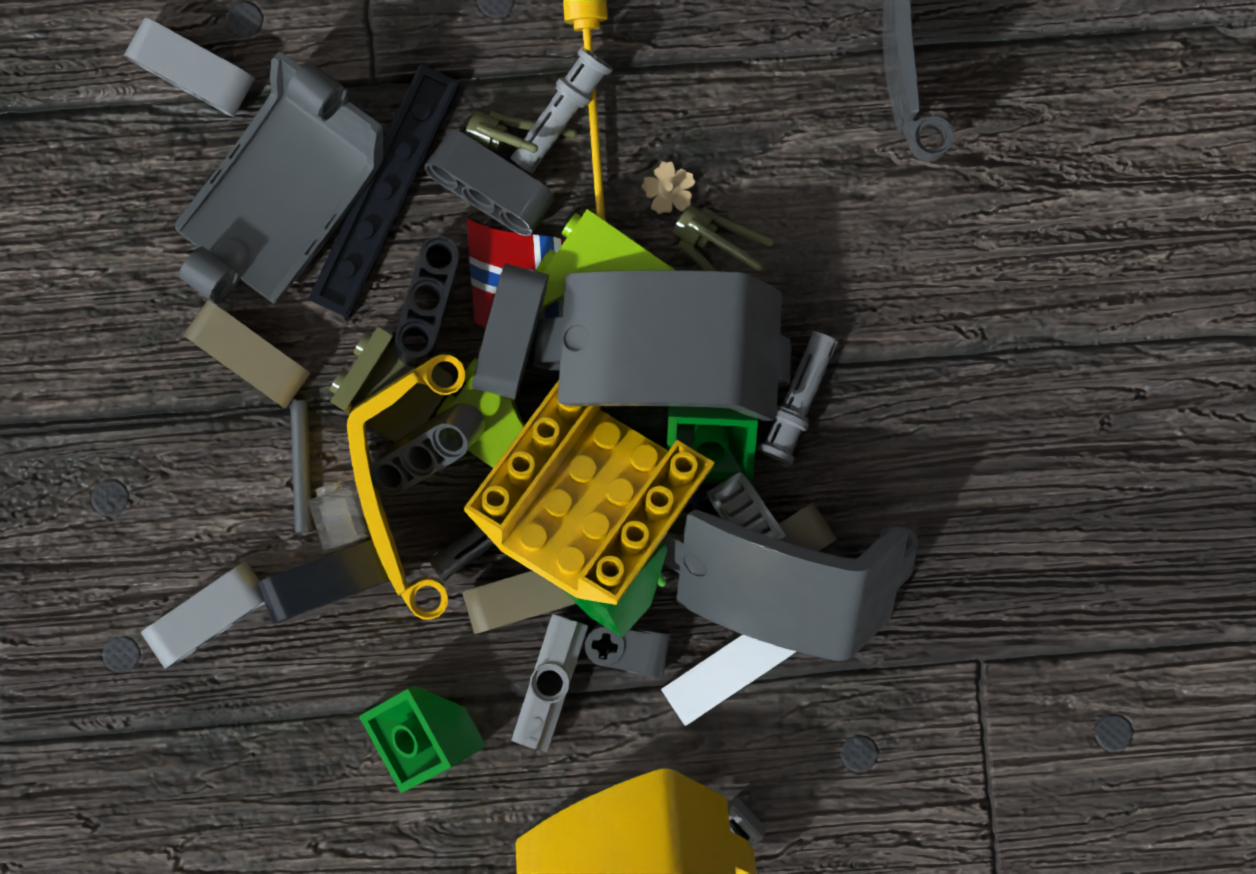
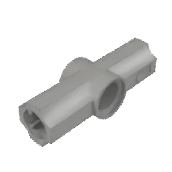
M552 614L534 671L530 677V683L511 741L536 750L548 752L589 625ZM552 670L561 676L563 685L561 691L557 694L546 695L539 689L538 677L543 671Z

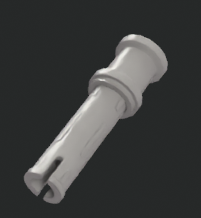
M581 47L577 52L579 58L566 77L558 79L556 82L557 86L555 87L557 93L525 137L526 141L538 146V151L533 153L517 148L510 157L517 165L528 172H535L542 158L559 137L573 114H575L579 107L584 108L585 105H589L592 100L590 94L604 75H610L613 71V68L607 62L585 47Z
M812 332L807 349L800 361L782 406H777L776 420H773L764 443H759L756 450L782 463L793 464L795 459L792 456L793 450L801 432L807 431L809 426V419L806 416L810 405L816 395L831 356L839 343L834 338L820 332Z

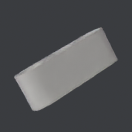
M146 17L123 55L143 69L232 117L235 116L255 80L253 76Z
M247 561L224 574L141 632L165 670L177 664L265 604L257 583L260 580Z

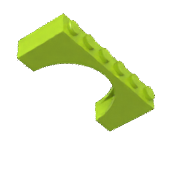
M587 209L583 216L577 213L572 216L561 235L567 238L557 253L550 249L536 269L538 272L549 274L541 312L551 304L564 298L565 278L570 273L646 270L675 271V269ZM475 358L465 371L464 382L466 385L457 398L450 394L439 408L436 416L459 403H466L476 407L484 417L485 428L484 432L468 451L494 468L523 429L525 423L520 416L514 399L472 388L473 376L478 361Z

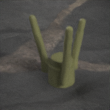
M476 110L465 132V135L489 150L492 149L499 152L505 142L533 153L538 151L536 144L507 133L508 127H505L530 130L536 121L504 116L492 110L489 115ZM564 128L560 135L573 138L576 137L577 131L571 128Z
M690 205L685 210L672 231L675 236L681 239L677 247L689 254L703 271H716L696 248V246L705 249L710 241L756 271L763 269L762 263L716 233L718 227L715 225L769 247L774 244L772 238L720 217L706 207L701 211L693 205Z

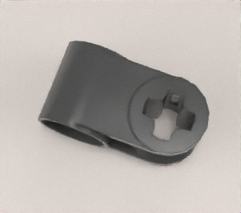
M598 623L587 631L584 647L588 658L594 664L622 669L638 675L662 678L664 676L671 633L647 627L632 626L621 638ZM603 633L610 634L611 642L616 644L615 648L607 649L606 655L599 654L598 647L592 644L593 640H601Z

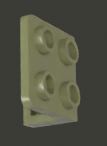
M377 327L373 334L367 331L354 349L353 354L357 355L358 358L350 371L343 368L333 381L329 391L334 393V396L330 402L350 414L358 403L417 367L408 366L400 361L395 351L396 339L379 327ZM404 345V346L406 347V349H408V350H410V351H412V352H415L414 350H412V349H410L409 347H407L406 345ZM437 365L434 366L432 370L433 381L441 387L451 386L453 383L451 374ZM416 383L394 404L367 420L366 425L395 442L428 422L445 395L433 392L428 385Z

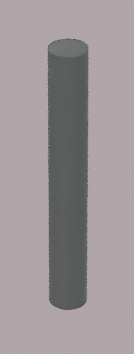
M291 401L295 533L313 532L308 401Z

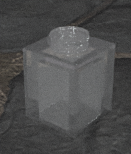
M338 481L315 489L317 497L307 500L324 551H330L370 537L354 487L342 488L341 482Z

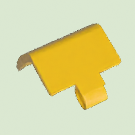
M440 354L429 359L361 401L352 409L347 420L349 449L355 482L363 514L376 551L397 595L402 596L415 616L428 620L439 617L445 611L448 605V592L445 584L433 576H422L410 583L406 580L379 491L372 483L370 475L372 462L368 446L366 421L394 404L416 383L428 385L433 392L440 395H450L457 392L464 383L465 370L463 364L450 354ZM442 361L453 363L458 371L456 382L448 387H441L432 379L434 366ZM424 586L436 588L441 595L439 603L433 608L420 607L415 600V594L420 588Z
M672 769L654 770L589 796L539 823L519 837L515 843L517 874H757L753 847L748 844L746 839L731 832L726 798Z

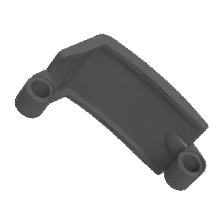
M883 0V55L889 100L898 135L905 134L909 148L916 158L925 162H933L943 157L952 145L953 130L945 119L938 116H929L915 121V115L919 113V98L911 28V0ZM925 129L936 130L942 137V146L934 150L926 148L920 141V132Z
M280 51L271 60V94L226 158L175 223L176 231L198 247L183 263L179 271V278L214 304L222 301L240 280L270 302L277 303L341 223L383 161L382 125L349 102L348 90L312 62H307L301 67Z
M655 270L570 273L565 278L563 317L538 320L534 335L532 366L544 370H560L558 402L565 406L730 408L750 417L771 421L776 420L778 388L787 387L791 384L792 345L789 338L780 335L782 292L746 273Z
M693 510L690 513L682 511L661 541L667 547L664 564L680 574L676 599L680 606L748 637L785 649L834 661H845L853 657L891 619L897 589L913 573L918 550V538L915 533L902 526H893L886 529L883 528L879 539L860 557L849 559L790 544L699 510Z

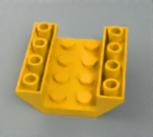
M558 380L464 507V511L503 553L579 599L617 605L712 470L715 462L678 440L675 441L668 451L601 411V406H565L558 402Z

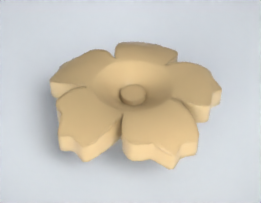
M661 162L660 166L654 170L656 178L645 177L642 184L646 197L649 199L655 198L651 209L659 215L664 212L671 213L673 204L677 210L684 212L691 205L690 199L692 194L686 190L695 185L693 174L683 169L678 170L675 174L672 162Z

